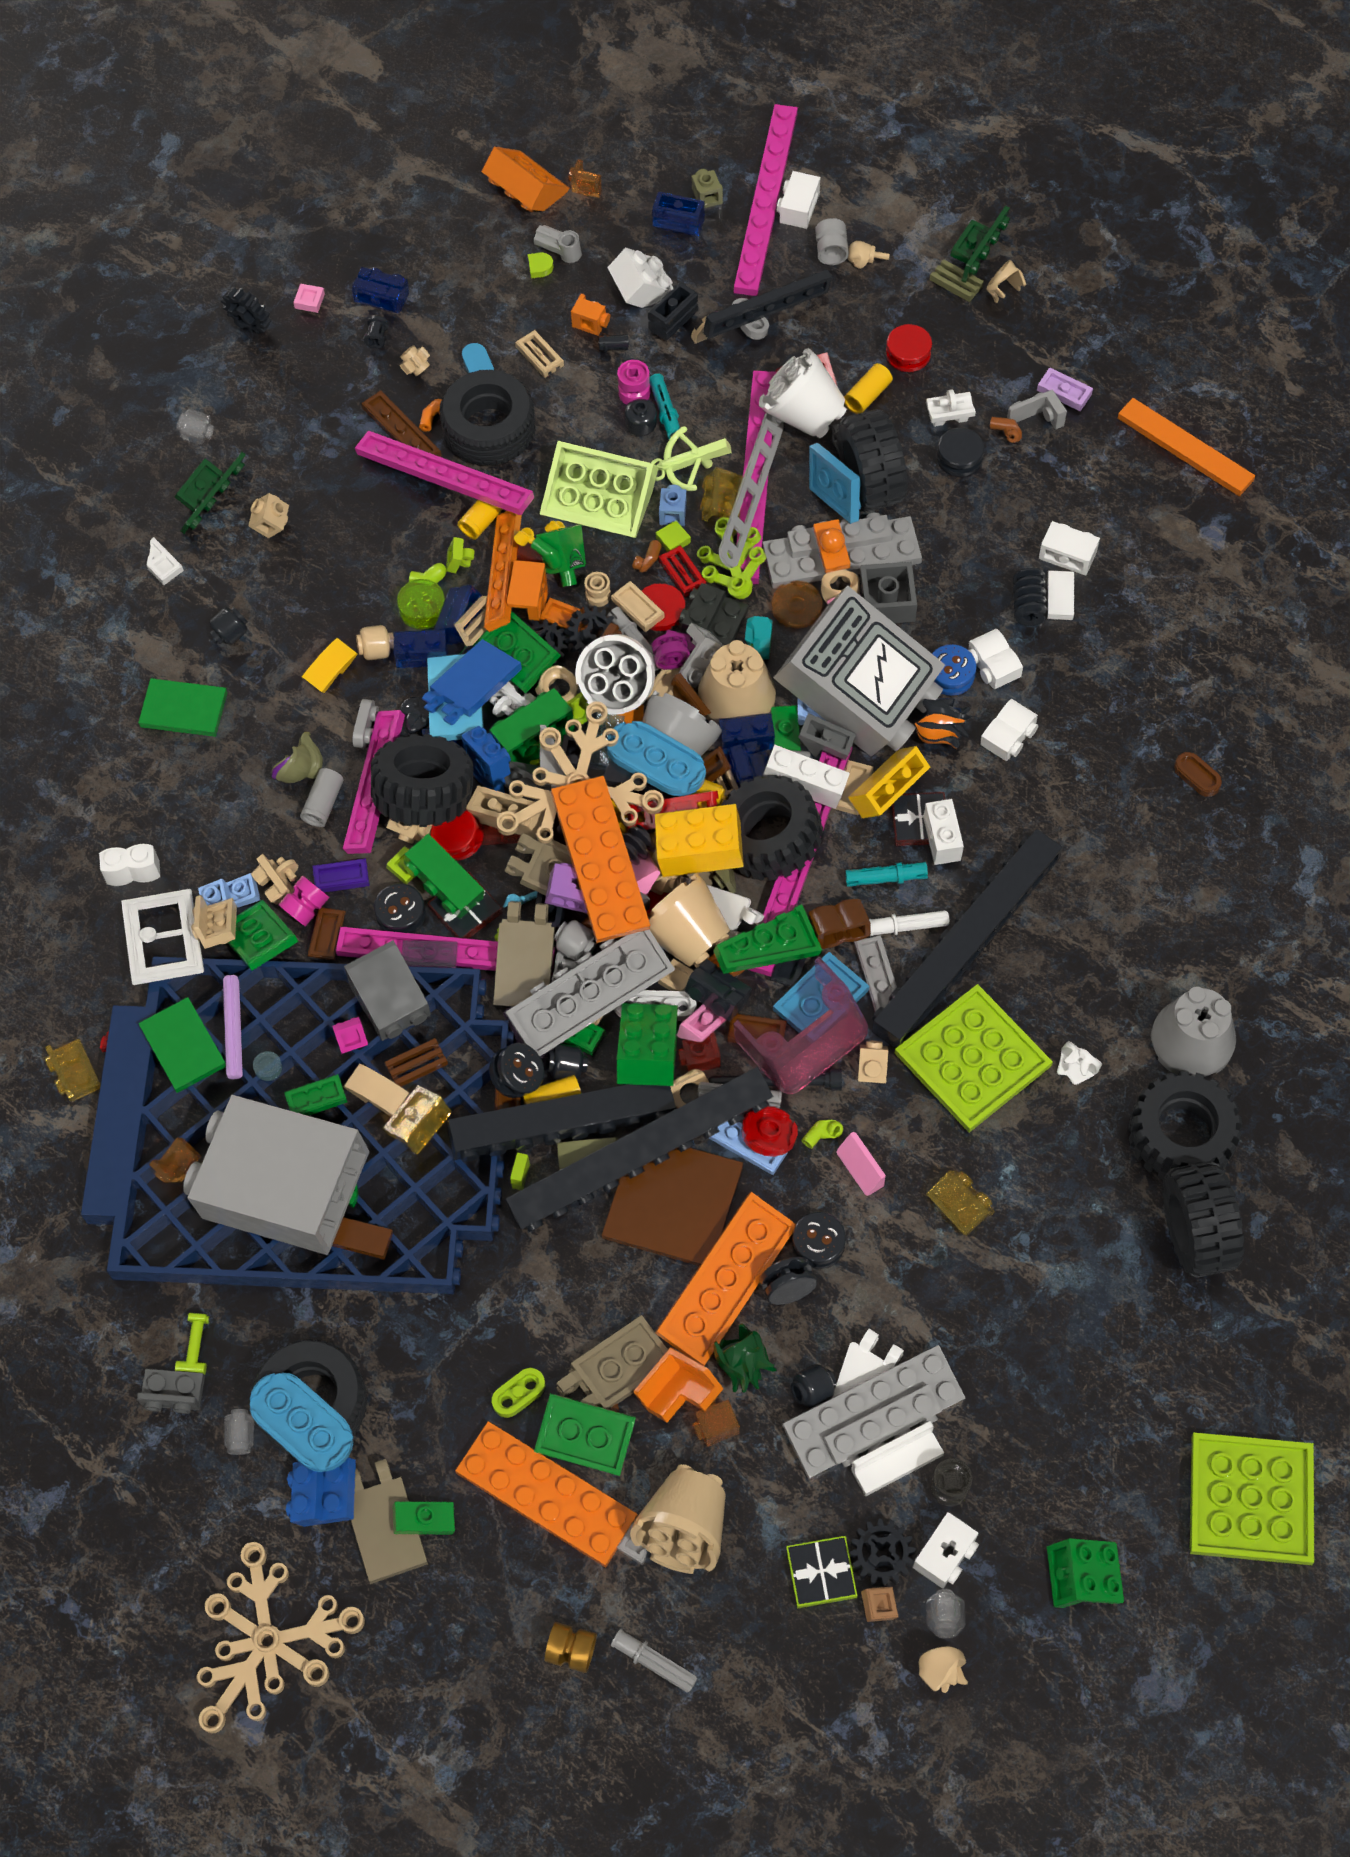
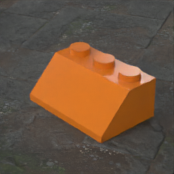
M494 146L481 171L489 177L488 181L498 187L501 186L505 189L504 193L507 196L518 199L522 202L521 206L530 212L534 210L545 211L569 190L568 186L520 150Z

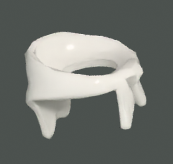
M1068 1041L1062 1047L1057 1074L1067 1075L1072 1084L1077 1085L1097 1074L1102 1063L1087 1050L1078 1048Z

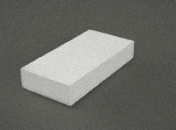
M1048 571L1047 619L1073 620L1074 572Z

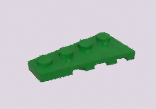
M801 904L786 914L784 912L776 916L774 920L765 924L763 922L747 933L743 932L716 945L713 951L723 974L819 956L822 948Z

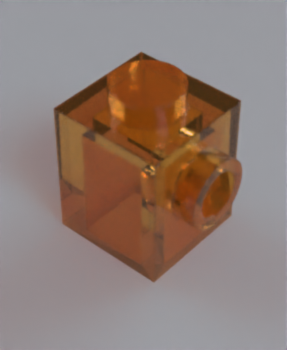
M729 1400L718 1404L713 1401L706 1411L699 1408V1411L695 1412L696 1422L692 1423L698 1440L704 1439L706 1447L739 1434L740 1426Z

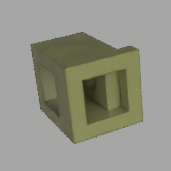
M701 169L695 175H692V190L700 209L723 204V187L719 183L714 170Z

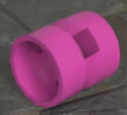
M628 360L622 363L617 372L620 400L626 405L636 399L648 400L650 397L648 366L639 360Z
M302 875L293 886L294 892L287 893L278 905L306 927L315 916L314 910L321 909L330 897Z

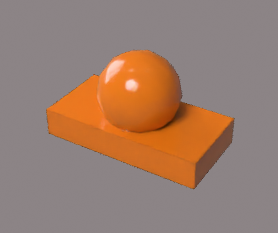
M839 520L814 524L813 530L825 573L850 568L851 563L845 545V536L842 533Z

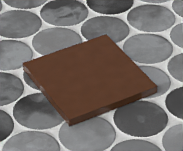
M677 1148L668 1153L670 1157L668 1160L656 1166L653 1161L643 1166L645 1172L630 1179L627 1174L620 1178V1185L617 1187L602 1232V1239L700 1266L724 1230L743 1169V1162L693 1148L680 1153Z

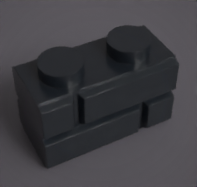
M679 282L672 291H669L648 311V328L650 331L667 341L698 311V294L682 282Z
M706 959L700 964L699 968L697 967L691 973L684 991L694 1001L701 1002L710 1008L715 1015L722 1016L730 1022L747 1004L752 988L730 973L723 974L720 967Z

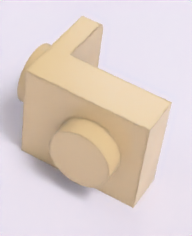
M866 1041V1045H860L859 1082L886 1083L888 1047L883 1046V1042Z

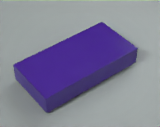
M366 858L313 866L315 886L324 893L370 886Z

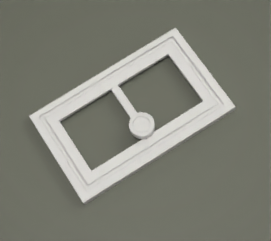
M191 889L121 901L133 985L204 972L200 941L195 939L191 929V925L194 924L192 911L194 903ZM178 903L182 929L156 933L152 927L140 929L138 910ZM183 935L187 961L146 968L142 942L149 943L155 939Z

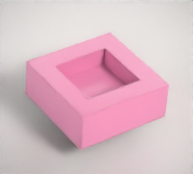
M300 284L294 300L295 309L318 313L325 295L324 288Z

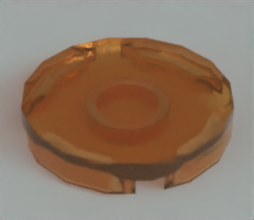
M798 580L791 581V584L779 586L773 594L771 603L773 615L778 622L786 627L796 629L808 627L815 623L821 615L823 605L822 597L819 595L816 587Z

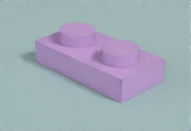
M1052 368L1048 369L1037 387V391L1043 393L1053 389L1062 403L1078 411L1082 410L1093 392L1092 387Z

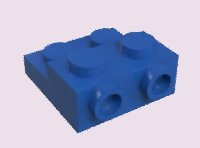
M480 726L461 735L464 750L473 762L474 778L485 788L505 793L503 785L506 783L504 777L511 774L509 767L511 758L506 749L501 748L500 744L496 743L494 737Z
M347 1458L342 1465L326 1472L312 1471L300 1462H294L293 1470L287 1476L288 1485L292 1489L291 1501H288L286 1504V1513L290 1518V1522L306 1527L353 1520L356 1460Z

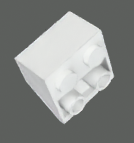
M625 248L608 266L616 285L628 304L644 308L658 303L669 291L673 290L672 280L666 275L660 259L655 256L645 255L639 250L634 251Z

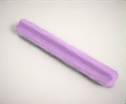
M227 975L223 978L226 1074L229 1079H239L243 1075L239 979L236 975Z

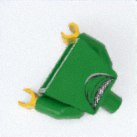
M551 521L545 526L546 532L537 534L536 538H534L532 529L528 527L523 528L514 536L517 544L525 546L529 542L531 548L542 556L548 574L560 573L562 587L577 584L574 569L584 567L586 564L581 525L565 527L560 521Z

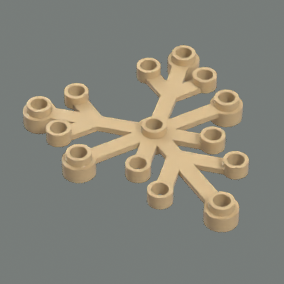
M596 701L587 706L586 719L589 724L586 735L581 730V723L576 719L569 720L565 725L566 734L574 738L581 749L576 770L560 746V732L552 727L541 731L539 736L540 746L552 753L565 776L548 772L545 768L539 767L533 771V782L536 785L543 786L548 783L564 786L590 779L587 771L592 753L605 746H615L619 738L618 732L612 728L606 729L603 735L596 738L599 725L603 724L607 719L608 710L603 703ZM598 712L601 714V718L594 719L592 714ZM571 725H576L578 730L571 732L568 728ZM608 734H612L615 736V740L608 741L605 737ZM548 738H553L555 740V743L552 745L546 744L545 740ZM538 773L545 774L546 778L543 780H538L536 778V775ZM642 773L633 774L631 779L615 788L607 786L611 799L621 813V821L626 826L635 825L638 818L637 812L628 803L642 806L644 811L649 814L659 813L663 808L664 798L660 792L650 790L644 795L632 792L633 790L641 791L646 787L647 778ZM636 778H640L644 783L636 785L633 781ZM519 780L513 781L509 786L511 797L520 799L525 796L537 799L538 801L515 814L510 811L502 812L497 818L498 831L503 835H512L518 830L519 824L546 810L542 826L537 830V839L544 844L551 842L553 839L552 828L557 813L551 791L525 785ZM515 786H520L522 791L514 793L512 789ZM654 800L658 805L651 808L647 803ZM630 813L634 816V819L627 821L624 816ZM509 821L513 826L510 829H505L503 823ZM542 831H548L550 833V836L548 838H543L540 836V833Z
M256 1542L246 1544L241 1551L243 1563L250 1568L252 1584L247 1582L241 1573L235 1572L228 1577L227 1585L231 1591L235 1593L241 1592L255 1602L259 1627L231 1609L229 1600L222 1594H213L205 1602V1611L211 1619L217 1621L224 1619L251 1637L234 1642L221 1641L215 1649L217 1657L222 1661H229L236 1654L252 1651L244 1662L213 1669L204 1667L198 1672L197 1680L206 1688L212 1687L216 1681L234 1677L216 1705L206 1707L199 1715V1724L208 1733H217L224 1727L226 1721L225 1713L245 1684L248 1698L246 1709L248 1717L253 1721H260L265 1717L266 1707L261 1702L256 1671L263 1658L267 1677L265 1688L271 1694L281 1693L285 1685L284 1680L279 1676L276 1655L302 1671L305 1680L311 1686L319 1687L327 1682L329 1669L323 1661H309L284 1643L309 1638L323 1647L330 1657L339 1658L343 1655L345 1646L340 1639L331 1638L327 1634L341 1630L348 1634H355L361 1631L365 1623L363 1614L355 1607L344 1609L339 1618L325 1621L327 1616L333 1615L338 1608L334 1597L326 1595L319 1600L317 1610L306 1625L279 1631L276 1627L272 1626L268 1598L279 1583L287 1580L289 1571L284 1564L276 1563L271 1566L269 1576L264 1581L262 1565L266 1561L267 1554L263 1546ZM252 1553H260V1558L256 1562L250 1561ZM276 1569H284V1575L282 1577H274V1572ZM235 1578H241L242 1584L237 1588L232 1587V1581ZM330 1600L333 1602V1607L326 1611L323 1609V1604ZM217 1604H224V1610L221 1613L217 1614L214 1612V1607ZM351 1617L358 1618V1623L354 1627L347 1625V1621ZM265 1637H273V1643L270 1646H263V1639ZM333 1643L340 1644V1650L337 1653L330 1652V1646ZM224 1646H230L231 1649L227 1656H221L220 1650ZM316 1669H320L323 1672L322 1677L318 1680L312 1678V1673ZM206 1672H211V1681L204 1683L202 1676ZM273 1679H278L280 1681L279 1687L274 1690L270 1689V1682ZM257 1705L261 1706L262 1711L260 1715L252 1716V1708ZM213 1715L218 1716V1723L215 1726H209V1718Z

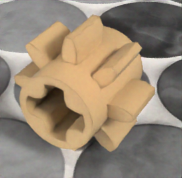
M413 345L400 356L403 360L400 367L407 375L413 372L415 376H418L430 365L427 361L430 354L423 346L417 349Z

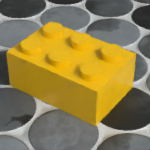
M736 804L655 814L657 860L662 877L743 867L741 822Z

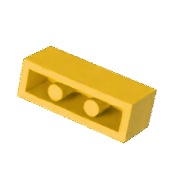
M917 746L899 749L848 798L862 818L880 816L930 766Z

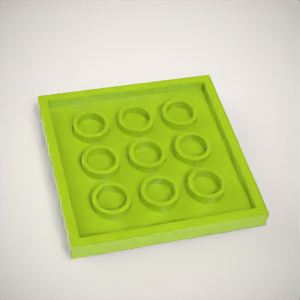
M978 984L895 1049L896 1056L969 1133L1048 1070L1053 1063Z
M1193 1433L1191 1447L1190 1554L1313 1565L1314 1443Z

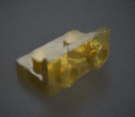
M716 467L710 475L705 476L702 488L705 489L704 497L700 504V509L703 510L702 520L708 521L712 515L720 518H730L743 476Z
M80 1039L53 1050L51 1045L45 1047L49 1056L44 1057L50 1072L56 1071L59 1077L54 1081L61 1095L67 1094L70 1101L73 1102L100 1089L101 1084Z
M417 1085L383 1129L388 1135L407 1144L412 1152L419 1154L450 1116L451 1110L439 1095Z
M950 1170L927 1195L964 1235L968 1236L987 1216H992L995 1213L990 1207L993 1203L983 1192L977 1193L971 1186L973 1181L966 1173Z

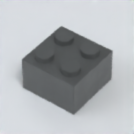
M912 561L860 565L861 597L893 623L915 622L917 599Z

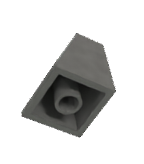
M394 940L344 966L352 992L382 1041L387 1038L397 1037L404 1029L411 1025L423 1023L431 1015L429 1005Z

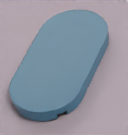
M632 721V723L628 724L624 722L613 728L619 734L618 743L613 747L607 746V752L611 760L618 766L632 774H644L647 778V783L673 796L690 795L699 790L703 785L706 768L702 757L694 750L644 722ZM608 735V741L615 740L614 735Z
M274 1373L263 1377L254 1386L250 1396V1411L253 1419L303 1466L312 1471L326 1472L336 1469L346 1461L353 1447V1434L350 1426L338 1412L303 1381L290 1373Z

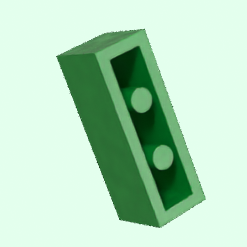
M429 834L424 836L404 854V867L406 871L414 878L417 876L423 882L424 889L431 896L436 895L442 901L443 908L450 915L455 914L461 919L484 898V889Z

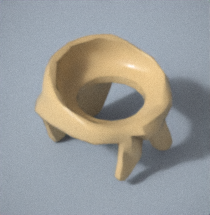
M1012 260L1007 261L988 283L987 291L992 295L995 303H998V296L1005 298L1003 292L998 288V285L1004 280H1007L1017 291H1020V286H1026L1023 273L1020 269L1016 268Z
M846 569L828 572L823 575L821 593L825 602L827 603L829 599L836 597L842 591L830 587V584L834 583L838 577H842V580L846 583H851L850 588L860 594V579L858 575Z
M557 665L547 668L541 674L538 686L535 689L538 695L548 692L549 685L553 684L556 679H563L570 686L568 694L562 696L567 702L577 695L578 684L576 677L571 671Z
M692 1069L674 1080L673 1086L670 1087L677 1109L686 1104L680 1097L682 1086L687 1083H695L696 1085H699L700 1082L709 1083L703 1071Z
M939 1647L927 1651L919 1658V1675L933 1691H938L941 1688V1691L946 1693L950 1685H956L957 1683L962 1685L968 1684L961 1669L966 1663L963 1652L959 1649Z

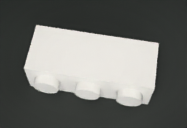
M774 745L762 778H768V775H777L780 779L782 776L792 778L793 782L798 781L804 786L805 790L809 791L815 802L836 809L850 773Z

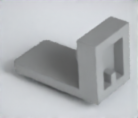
M1052 389L1044 393H1038L1025 401L1014 403L1008 409L1007 418L1019 422L1043 412L1045 419L1051 422L1056 430L1064 426L1067 411Z
M691 623L686 632L693 638L692 643L696 647L679 673L683 675L691 687L696 688L713 655L724 645L710 631Z

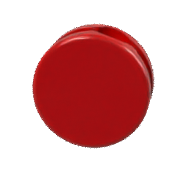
M905 324L896 327L887 338L886 357L888 362L895 369L903 372H914L924 368L931 357V336L925 329L917 325Z
M468 810L460 817L456 816L449 823L445 821L439 826L432 825L430 833L431 837L454 860H464L475 854L480 848L484 837L481 823Z

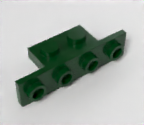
M1004 207L991 228L971 220L952 248L950 256L966 263L962 282L966 283L971 275H976L981 264L980 260H986L991 249L990 245L995 246L1001 234L1000 230L1005 231L1010 221V217H1007L1010 207Z
M241 452L225 473L205 458L177 492L175 498L194 512L180 530L183 534L186 533L189 527L192 530L197 527L203 519L199 516L203 510L208 512L217 501L213 498L219 491L223 494L231 483L228 480L233 473L237 476L245 466L242 462L246 456L245 453Z

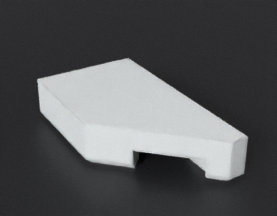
M153 537L150 541L151 547L147 567L165 585L184 570L182 565Z

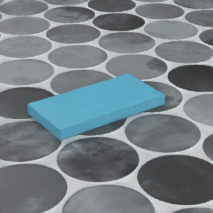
M465 654L427 658L428 691H430V686ZM446 702L440 705L436 712H429L430 735L435 738L440 736L446 738L447 741L461 740V735L477 726L483 728L482 706L471 717L463 714L454 725H450L443 720L447 716L442 712V708L447 704Z

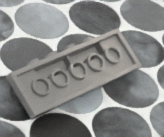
M874 512L852 524L845 519L841 520L840 527L845 536V545L851 563L850 568L846 569L847 571L860 574V565L911 561L912 565L922 563V556L911 516L888 520L887 515L880 516L879 513ZM798 525L787 532V538L763 541L762 547L766 554V564L773 589L822 581L823 575L826 573L813 527L806 528L803 525Z
M650 929L626 935L617 942L614 939L608 940L599 946L602 950L594 956L590 952L576 961L579 966L571 971L567 967L553 975L555 978L554 982L547 986L544 982L540 983L530 990L532 994L530 997L506 1011L505 1014L524 1044L531 1046L539 1056H542L673 972L675 968Z
M936 1345L782 1423V1426L807 1478H811L840 1463L844 1467L851 1465L853 1461L859 1458V1453L867 1449L869 1452L880 1448L885 1445V1440L893 1436L895 1439L911 1431L910 1427L918 1423L922 1426L929 1421L932 1423L937 1421L936 1414L965 1399V1396L940 1346Z

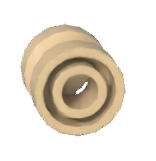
M602 572L590 573L584 582L586 600L592 606H604L611 598L609 577Z

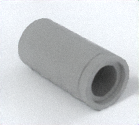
M327 768L319 770L300 815L304 822L316 827L325 826L344 781V778L339 773Z

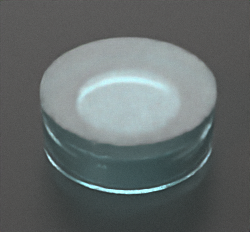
M266 1051L255 1057L253 1069L259 1079L271 1081L280 1075L282 1063L277 1054Z

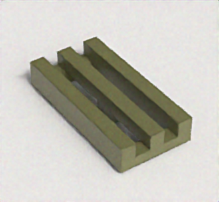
M944 259L941 261V265L935 268V272L930 274V281L968 302L980 291L984 282L973 275L969 277L966 283L962 282L964 270Z

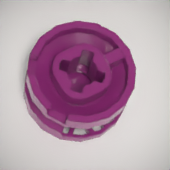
M665 634L652 642L651 647L655 655V664L659 669L672 670L684 665V661L690 656V651L687 648V639L683 634Z

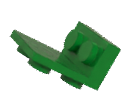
M1066 1539L1047 1546L1055 1608H1065L1081 1602L1121 1604L1124 1602L1118 1550L1115 1542Z

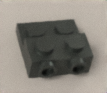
M701 583L699 589L694 588L689 598L691 605L689 609L684 608L682 610L679 623H682V633L688 634L686 630L693 623L710 631L725 646L735 640L749 611V605L725 597L724 590Z

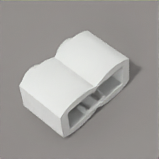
M994 629L969 641L968 650L974 656L978 668L981 669L980 675L986 684H990L993 689L999 688L1022 676L1023 666L1019 658L1009 647L998 629Z
M1013 699L1009 700L984 731L980 745L1005 761L1011 756L1016 757L1023 747L1021 742L1026 737L1031 738L1038 728L1036 724L1038 715Z
M138 844L128 849L109 848L99 853L100 870L108 885L122 886L132 881L150 882L160 877L159 859L152 845Z

